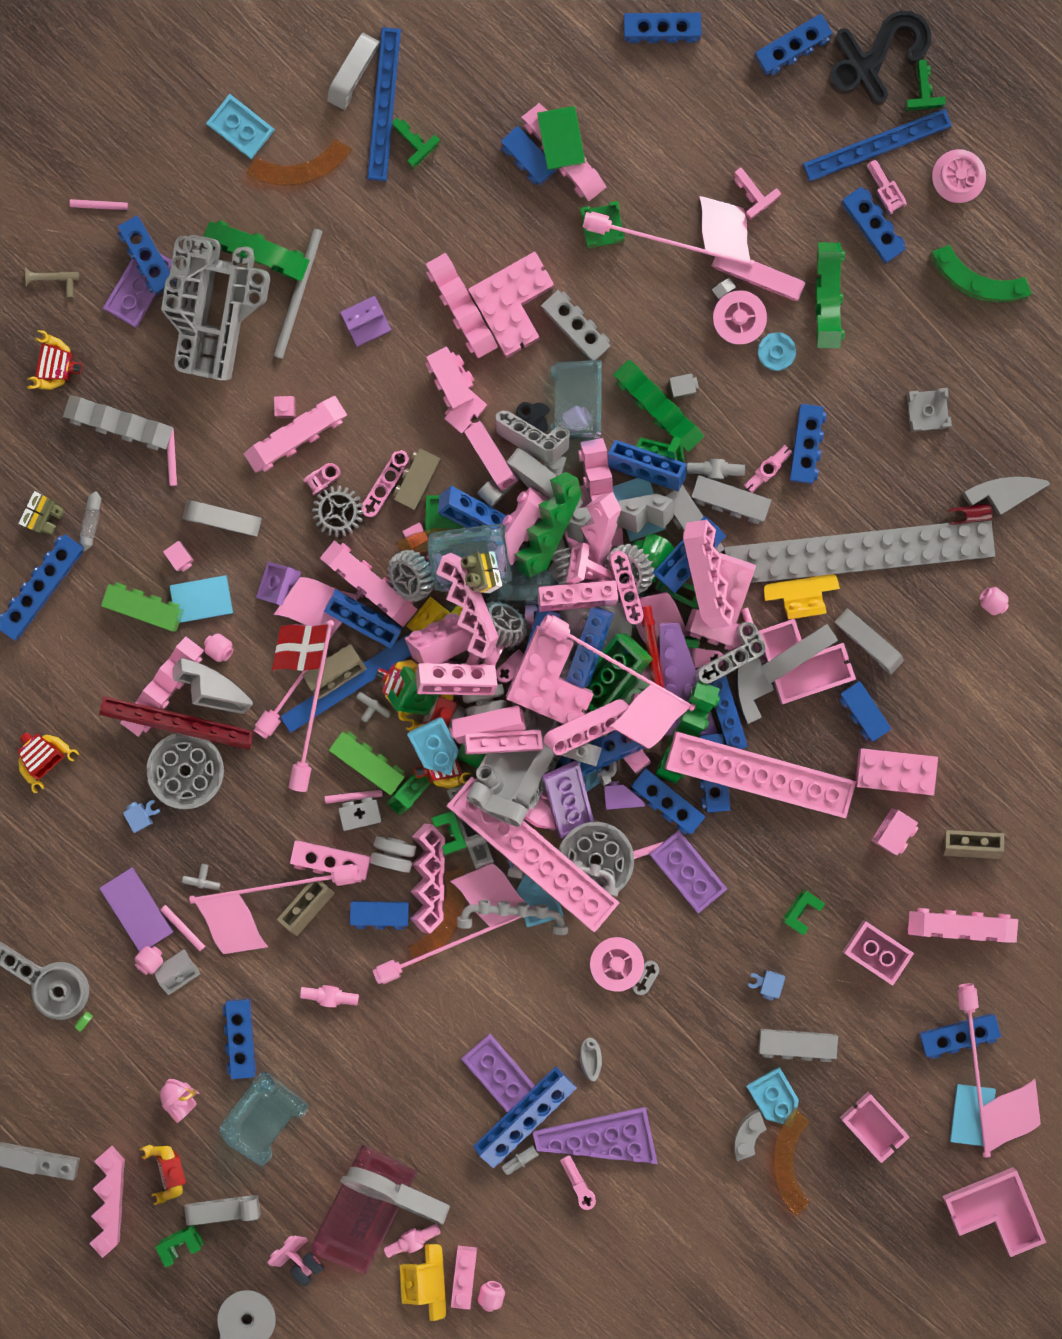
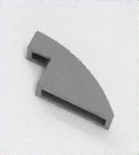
M517 448L506 462L528 488L532 487L549 499L554 497L550 479L556 477V475L536 459ZM581 499L579 500L576 509L580 508V506L583 504Z
M1007 477L979 484L963 492L962 495L969 506L987 497L999 516L1050 485V483L1043 479L1031 477Z
M826 624L759 668L768 682L772 683L829 647L838 639L828 624Z
M752 644L751 649L754 653H756L754 646ZM741 653L738 662L742 661L743 656ZM759 657L737 668L738 699L746 724L761 718L754 699L774 690L772 684L768 682L759 668L762 666Z
M181 658L173 666V681L191 684L192 704L245 714L253 705L251 699L239 687L218 672L202 664Z
M465 784L447 790L450 800L456 796ZM456 815L476 870L489 864H494L487 841Z

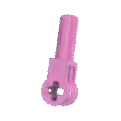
M876 160L871 161L867 168L879 187L876 193L887 213L891 215L894 210L907 206V202L895 181L889 183Z
M571 1156L562 1158L560 1162L578 1196L579 1206L584 1210L592 1209L596 1202L594 1193L588 1189ZM584 1196L591 1197L589 1204L586 1201L582 1202L584 1201Z

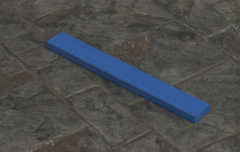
M382 27L368 180L387 182L401 29Z
M942 109L810 160L802 165L808 181L811 182L952 127L946 109Z
M410 634L395 642L391 649L387 647L364 662L366 670L321 699H317L314 718L374 680L379 668L388 671L394 663L403 661L411 656L405 640ZM314 695L280 716L290 733L309 722Z

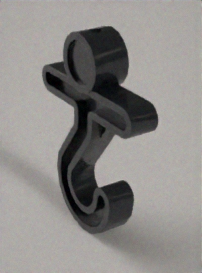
M912 11L895 12L883 21L873 47L868 52L862 51L850 30L846 28L840 29L835 37V42L846 60L838 61L833 66L829 75L831 88L840 94H848L854 91L860 82L871 101L875 105H882L888 97V91L880 80L878 73L894 33L903 29L910 31L913 35L914 44L908 49L905 58L908 63L916 64L926 55L931 44V30L928 23L921 15Z

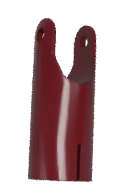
M990 504L957 507L947 510L949 512H964L963 519L949 522L951 525L992 520Z

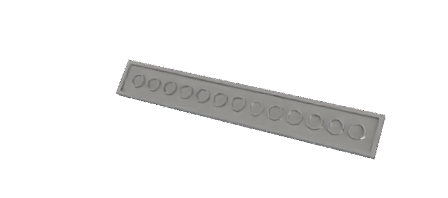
M992 521L956 525L944 523L724 547L725 555L756 565L750 583L995 557Z

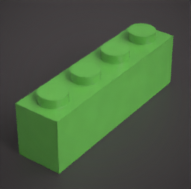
M115 582V585L108 584L102 607L170 631H177L184 609L179 608L180 604L171 601L168 604L161 602L162 598L155 595L150 597L144 596V592L138 589L127 590L126 585Z
M350 731L347 733L342 732L329 751L389 795H392L405 778L403 775L404 771L396 765L392 767L387 764L388 759L380 753L376 756L371 752L373 748L365 742L361 745L356 741L358 737Z

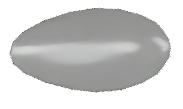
M593 1038L584 1040L580 1048L581 1067L590 1081H596L602 1066L601 1050L597 1041Z

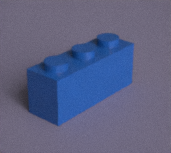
M519 126L501 140V145L503 146L501 150L508 157L511 155L516 160L514 164L521 171L524 169L529 174L527 178L534 185L537 183L541 186L557 171V169L547 170L545 154Z
M860 681L839 693L841 697L839 698L840 703L844 708L848 707L852 713L849 715L855 725L857 723L862 728L860 733L865 740L869 739L870 742H873L892 729Z
M351 901L350 925H355V929H366V925L374 926V929H385V926H393V929L403 930L405 926L409 925V902Z

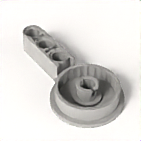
M0 942V966L29 985L31 984L33 1002L43 1015L51 1019L64 1020L77 1015L85 1007L89 998V984L86 976L78 967L66 962H55L45 967H40ZM8 955H11L15 958L14 965H9L7 963L6 959ZM24 966L31 968L29 976L23 973ZM56 987L63 989V996L59 997L55 994Z
M350 1167L347 1176H342L340 1180L344 1185L359 1193L394 1204L440 1225L444 1224L450 1206L406 1185H397L383 1176L358 1167Z
M243 1290L230 1295L223 1302L218 1313L219 1339H269L276 1322L275 1311L271 1302L262 1294L251 1290ZM244 1314L251 1315L252 1321L250 1323H243L242 1316Z

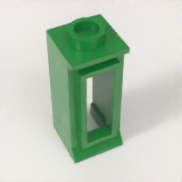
M660 580L658 581L654 590L660 593L667 592L672 599L697 609L698 601L696 595L693 601H690L665 589V585ZM684 582L683 587L695 592L694 586Z

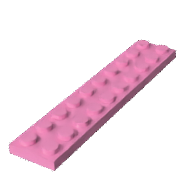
M676 731L665 766L667 770L843 818L847 816L856 781Z
M471 777L446 807L592 932H595L617 907L619 902L524 820L520 827H516L485 813L470 803L466 796L474 782H476V779Z

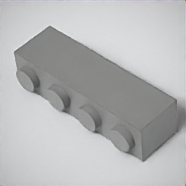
M702 476L697 477L691 499L697 505L704 506L708 504L715 511L723 512V510L730 512V516L740 519L741 516L749 518L748 522L759 525V522L763 523L765 521L771 499Z
M683 485L679 492L674 490L665 496L673 500V513L675 517L673 522L678 529L682 528L685 531L686 523L700 521L703 518V515ZM721 543L715 548L718 553L725 550Z
M760 1029L758 1052L763 1054L762 1057L774 1058V1055H782V1059H793V1056L801 1057V1060L812 1061V1058H820L822 1062H832V1059H837V1034Z

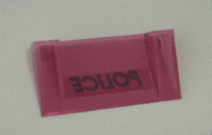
M365 1145L361 1146L351 1166L371 1171L397 1185L403 1184L410 1187L418 1172ZM342 1183L310 1248L318 1257L366 1274L399 1207L366 1196Z

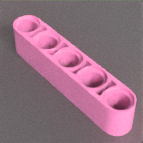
M715 256L711 267L794 301L799 300L805 286L804 281L755 261L753 268H750L749 265Z
M621 699L607 704L549 731L544 737V743L556 755L566 753L615 730L609 725L619 719L629 705Z

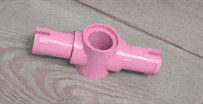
M783 445L773 457L770 456L755 471V475L744 484L746 489L752 485L748 490L750 493H754L763 482L766 483L782 467L781 464L793 454L790 449L784 453L788 449L786 445ZM766 464L771 465L773 473L766 474L763 471V466Z
M322 985V988L319 987V989L301 987L300 998L317 1001V1003H320L319 1005L326 1007H337L340 1004L357 1006L359 994L345 993L339 990V987Z
M433 1224L423 1230L413 1228L400 1235L399 1241L384 1247V1252L388 1258L402 1252L413 1253L421 1249L427 1240L441 1234L437 1224Z

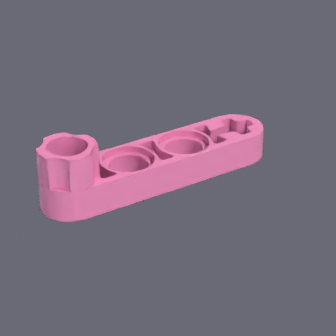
M400 450L392 454L390 461L363 502V507L361 508L365 516L374 517L378 514L409 464V457L405 451ZM404 455L405 462L397 464L395 458ZM393 464L401 469V471L398 472L395 468L390 467V465ZM394 471L396 474L395 480L387 481L385 479L386 472ZM378 487H383L386 490V494L382 498H378L375 495V490ZM373 496L375 500L381 501L380 505L375 503L373 507L375 512L368 514L366 513L367 509L365 506L372 504L373 500H370V497Z
M614 551L610 555L609 560L614 579L616 580L624 617L631 624H638L643 620V610L630 563L625 553ZM618 555L624 558L621 560V565L623 568L627 567V569H620L619 564L614 562ZM622 573H627L629 575L628 582L620 583L619 576ZM631 591L634 593V599L627 602L624 600V595L626 592ZM632 608L637 613L633 618L629 617V615H632Z

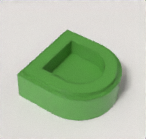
M85 1012L76 1022L75 1028L81 1032L93 1015Z

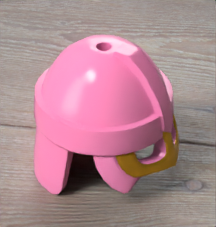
M168 1079L160 1091L162 1107L176 1123H179L196 1106L197 1103L192 1097L195 1094H199V1092L186 1082Z

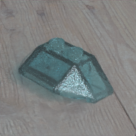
M509 564L503 572L506 576L502 581V587L487 593V601L538 604V588L556 586L559 583L547 570L529 577L519 571L517 564Z

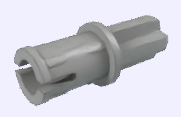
M532 1145L519 1155L515 1154L516 1157L502 1165V1169L506 1175H509L520 1167H525L526 1163L538 1157L539 1154Z

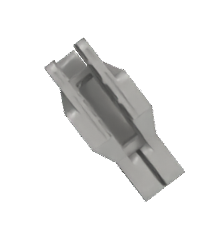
M198 235L180 236L175 241L170 275L165 283L161 307L162 312L179 331L174 361L175 368L183 373L216 380H229L232 378L241 321L266 302L270 275L265 270L253 268L255 257L254 250L250 247L237 248L233 253L232 262L219 260L221 245L217 240ZM185 239L183 243V249H181L180 242L181 240ZM245 252V254L248 255V257L244 259V257L241 256V253ZM181 258L180 267L178 268L177 260ZM216 272L230 274L221 327L207 324ZM258 273L263 277L261 284L256 281ZM175 278L178 279V280H177V286H176V287L174 286V283H173ZM254 293H257L260 297L258 303L253 301ZM172 297L174 298L173 307L171 306V303H170V300H171ZM207 335L218 336V339L209 338ZM204 354L215 355V358L204 356Z

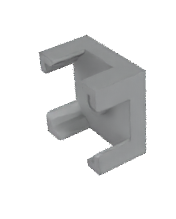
M948 388L926 392L911 391L906 394L910 432L946 429L952 426L951 417H948L947 409Z

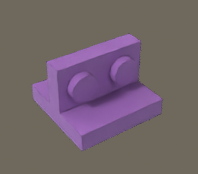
M375 296L341 311V315L357 347L391 332V328Z
M268 561L256 598L282 606L285 597L298 581L301 572Z

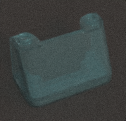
M602 360L555 362V366H551V377H555V421L551 423V431L557 427H565L570 432L569 440L600 439Z
M494 524L440 531L429 535L427 548L435 591H449L452 586V581L436 574L442 556L449 553L464 558L477 551L480 554L495 552L498 565L496 570H499L502 584L512 581L505 525Z
M264 1071L256 1078L224 1120L219 1132L227 1145L263 1167L272 1158V1148L270 1146L292 1116L299 1118L305 1115L309 1104L274 1076Z

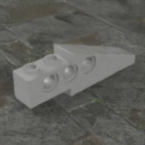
M0 1142V1166L33 1175L41 1174L68 1180H74L77 1177L80 1162L78 1157Z

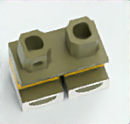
M34 491L27 507L43 514V516L26 508L19 524L41 534L53 535L57 526L49 523L51 516L61 519L65 510L58 506V503Z
M477 551L460 560L461 566L468 570V575L465 576V583L467 586H471L472 591L491 593L502 587L499 570H496L498 565L495 552L480 554Z

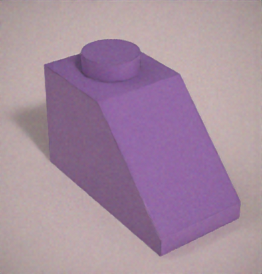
M619 781L609 783L608 786H604L606 809L645 806L644 802L627 787L619 785Z

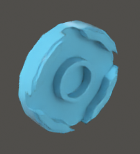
M784 333L768 334L758 346L759 360L764 367L770 370L780 371L786 369L792 364L796 356L793 340Z

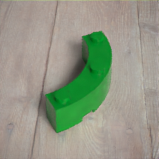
M218 220L217 223L209 221L203 237L217 240L221 245L220 251L232 254L239 247H250L254 250V263L266 265L279 274L302 282L310 262L309 259L303 257L304 253L298 250H293L292 252L264 240L265 236L254 232V235L229 227V224ZM245 252L241 253V256H243L244 259L248 257V255H246Z
M817 243L816 266L817 274H820V277H816L815 283L817 348H840L841 341L845 339V330L841 329L840 305H843V293H840L841 262L845 261V250L841 249V243Z
M951 245L934 250L929 255L938 272L954 288L972 298L993 303H1009L1029 298L1032 295L1026 277L1002 281L980 276L967 268L959 260Z

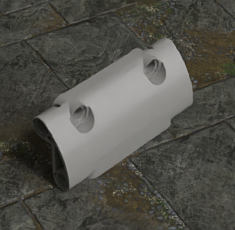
M521 705L519 706L524 712L526 730L521 731L541 730L542 751L486 753L476 771V782H474L466 796L470 803L485 813L516 827H520L529 808L533 809L544 791L545 785L542 775L554 771L562 755H556L544 743V737L549 731L564 725Z

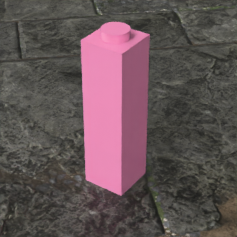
M481 421L469 425L468 429L464 432L498 487L503 491L517 482L518 479L506 463L505 458Z
M518 705L453 719L450 734L452 738L461 744L465 743L464 735L466 733L526 730L524 713Z

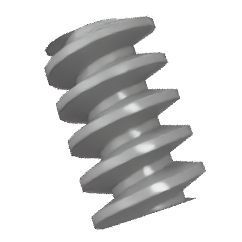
M573 547L557 550L553 555L558 557L553 561L554 564L560 565L555 568V571L561 572L557 579L563 580L559 585L569 584L566 581L571 557L570 550Z

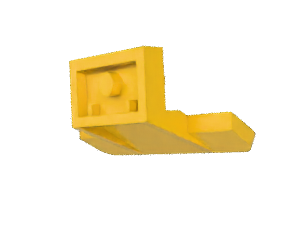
M834 574L767 584L764 587V599L767 601L783 598L785 613L788 619L826 614L822 592L840 589L837 576Z
M430 596L406 626L413 632L420 631L430 623L444 619L448 614L456 613L460 616L463 607L457 605L450 613Z
M425 1244L426 1263L420 1265H399L402 1304H429V1320L436 1321L446 1316L442 1247L438 1244Z

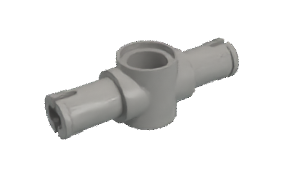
M708 459L705 463H688L687 474H704L708 479L723 480L728 475L745 476V465L728 464L723 459Z

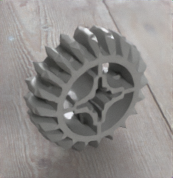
M339 485L337 491L331 486V493L329 494L324 489L325 497L318 494L317 497L321 502L314 501V504L319 507L312 509V512L318 513V515L313 516V519H320L316 526L319 527L323 524L324 526L321 531L325 532L329 529L328 536H331L332 532L335 531V537L337 538L341 531L343 537H346L345 530L347 529L352 534V526L358 529L359 526L355 522L356 520L362 522L363 519L359 518L358 515H364V511H358V508L363 507V503H356L360 500V497L358 496L353 499L355 491L347 494L349 488L345 487L344 492H341L342 488ZM343 496L350 501L337 504L332 497ZM328 501L331 511L323 518V507ZM333 503L339 509L343 508V511H341L343 513V520L337 514H333L335 512ZM353 506L354 514L351 521L348 522L345 513ZM339 519L344 526L333 527L327 524V522Z
M623 544L611 550L604 563L607 566L606 568L612 571L609 560L610 555L614 551H622L628 557L638 594L647 590L655 576L652 573L655 568L650 566L653 561L648 560L649 554L644 555L643 549L638 550L637 545L631 546V544ZM618 555L614 562L619 564L620 569H627V567L623 568L621 565V560L624 558ZM622 573L619 576V582H628L629 575ZM631 591L626 592V593L628 594V596L634 594V593L631 592Z
M403 550L395 554L389 561L390 565L387 569L390 572L387 575L391 578L389 582L393 584V589L397 590V595H402V598L408 599L409 602H416L426 598L431 593L435 584L433 581L435 576L431 573L433 569L429 567V562L425 561V556L420 557V553H415L413 550Z
M500 601L487 603L486 607L499 636L498 646L503 645L505 648L508 646L512 648L515 645L518 646L524 640L528 629L527 620L523 619L524 615L519 614V610H515L513 605L508 606L506 602L504 604Z

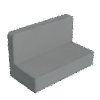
M182 950L165 961L154 974L159 985L170 995L200 975V972L190 960L187 951Z

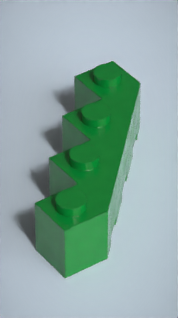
M630 359L613 374L617 380L615 384L622 391L626 390L636 400L634 402L641 411L644 409L654 419L653 423L660 430L664 429L672 438L674 436L681 438L683 449L687 452L705 437L698 427L687 419L681 410Z
M567 472L550 479L554 497L538 504L542 522L526 529L531 546L515 553L519 571L529 577L547 570L582 496L578 478Z
M699 680L694 685L689 694L690 699L688 703H694L696 706L693 711L688 709L678 718L679 721L676 729H673L667 742V748L659 759L655 776L675 784L680 778H684L685 774L665 769L675 731L698 737L702 731H706L709 724L707 720L708 713L713 707H717L720 700L718 696L719 688Z

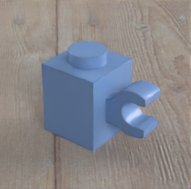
M155 800L149 801L146 809L143 803L137 805L136 802L126 807L127 811L123 812L134 833L153 824L150 816L161 811L160 809L156 811L151 809V805L156 802Z
M765 970L763 977L756 973H751L750 976L755 977L757 982L755 984L748 983L750 988L760 986L759 992L763 994V998L772 1001L774 998L779 999L785 980L784 975Z

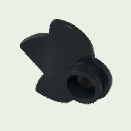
M523 402L518 405L516 414L520 419L542 432L548 431V423L544 417L550 412V408L540 402L535 404ZM527 408L530 413L523 415L522 410Z

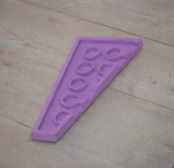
M660 623V663L664 688L688 702L690 699L689 694L697 683L693 660L680 624ZM710 711L707 717L709 721L706 731H702L700 734H718ZM678 718L671 725V727L668 729L665 735H671L673 729H676V726L679 721Z
M646 1107L533 1131L537 1151L658 1164Z

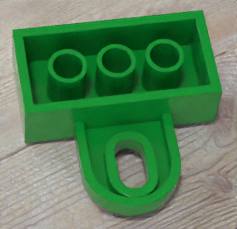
M627 633L616 634L602 652L640 675L653 660ZM600 656L590 685L585 687L593 692L588 708L594 711L619 699L624 700L630 705L634 700L635 694H640L649 684Z

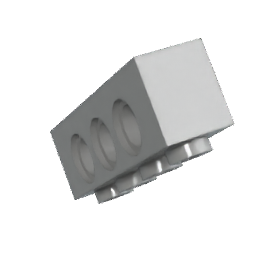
M557 290L541 305V308L589 360L595 363L610 349L609 338L604 333L600 335L595 330L597 328L595 323L590 319L587 321L582 316L584 312L577 305L574 307L569 302L571 298L564 291L561 293ZM567 307L570 313L567 316H562L559 314V309ZM580 321L583 327L580 330H575L572 328V323ZM593 335L596 341L593 344H588L585 341V337Z

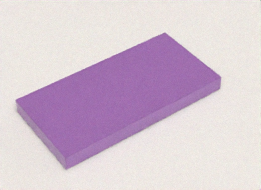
M149 252L143 253L141 260L148 261L151 254ZM160 254L170 271L172 260ZM135 258L131 259L103 309L137 329L156 294L155 292L151 293L145 283L148 280L145 275L141 276L136 266L139 264ZM153 269L150 274L151 277H158L160 270Z
M577 760L542 775L557 835L560 839L564 838L577 826L594 822L580 764Z
M679 830L649 854L697 913L701 912L727 890L725 885Z
M133 867L100 887V890L139 952L143 947H151L173 933L170 925Z
M491 1033L461 1058L507 1113L535 1087Z

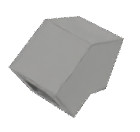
M728 278L714 287L712 291L718 299H721L734 290L736 286Z

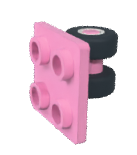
M290 1236L280 1250L277 1249L270 1255L271 1259L267 1262L270 1266L281 1267L291 1258L297 1264L290 1269V1273L302 1286H307L311 1282L309 1275L312 1272L319 1274L324 1270L323 1264L311 1252H308L303 1257V1260L296 1253L308 1241L306 1237Z

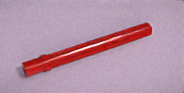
M652 606L642 607L643 620L641 623L644 629L647 653L653 658L649 664L651 680L664 688Z

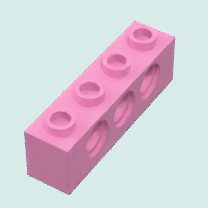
M616 580L539 587L537 593L539 612L592 608L596 606H616L618 602Z
M423 663L418 664L415 674L417 694L494 695L497 687L495 665Z
M298 840L295 841L290 864H294V868L305 870V867L313 868L312 872L324 874V871H334V867H328L325 864L327 857H333L336 862L334 867L343 866L346 861H352L354 866L358 865L361 880L356 882H361L362 879L366 880L370 856ZM312 852L316 855L317 860L315 863L307 861L306 856L308 853Z

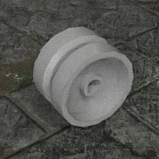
M497 685L494 695H462L464 703L476 702L475 706L465 709L466 717L507 708L506 701L493 700V698L504 694L503 685Z
M376 836L373 846L384 851V853L372 852L369 863L410 873L412 862L401 857L414 856L417 846L395 838Z

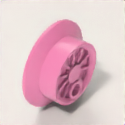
M949 151L938 159L933 168V185L938 194L947 201L953 203L971 201L980 194L985 185V167L982 161L969 151Z
M733 291L718 301L713 313V322L716 331L724 340L733 344H747L757 339L764 331L767 313L762 301L754 294L747 291Z
M614 937L604 940L594 949L590 960V969L595 981L603 988L610 991H624L633 987L641 978L644 970V959L640 949L633 942L625 938Z

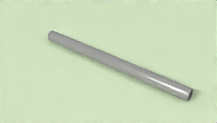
M313 229L305 254V258L309 259L310 262L302 282L297 281L274 357L283 359L323 231Z

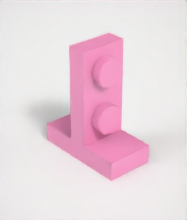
M742 168L735 171V183L739 188L743 187L747 193L745 195L751 203H756L746 212L749 220L780 198L781 193L777 188L764 197Z
M581 543L572 548L567 583L576 584L584 580V578L595 582L615 581L611 570L588 560L590 545Z

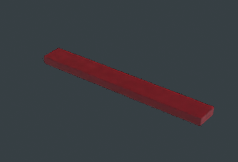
M106 696L102 698L99 715L247 750L251 748L254 731Z

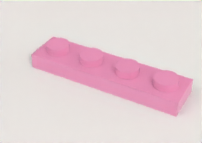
M541 730L466 733L464 735L466 754L542 751L543 749Z

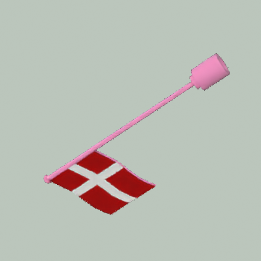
M331 620L325 625L307 626L292 624L280 627L272 671L279 669L301 671L319 669L302 760L298 761L297 764H293L288 788L300 792L307 791L312 769L305 760L332 625H334V622Z

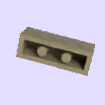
M421 448L418 452L414 451L410 459L413 463L410 469H405L402 475L404 481L401 486L397 485L393 493L396 502L416 511L441 461V458Z
M351 644L325 659L318 700L367 669ZM319 669L308 670L303 674L305 681L314 694Z
M946 830L943 856L1001 859L1003 856L1004 833Z
M323 881L308 883L277 920L291 933L298 936L335 892Z

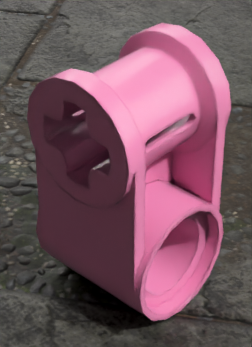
M328 463L309 474L303 481L308 483L313 491L312 494L315 496L340 477L341 471L337 465ZM334 467L336 469L334 477L327 476L326 471L328 468Z
M688 648L695 668L711 662L710 657H714V654H718V657L723 655L720 651ZM720 661L718 667L722 666L724 662Z
M520 649L497 669L496 678L500 683H508L514 678L524 656ZM503 670L505 672L508 670L509 678H500V671Z

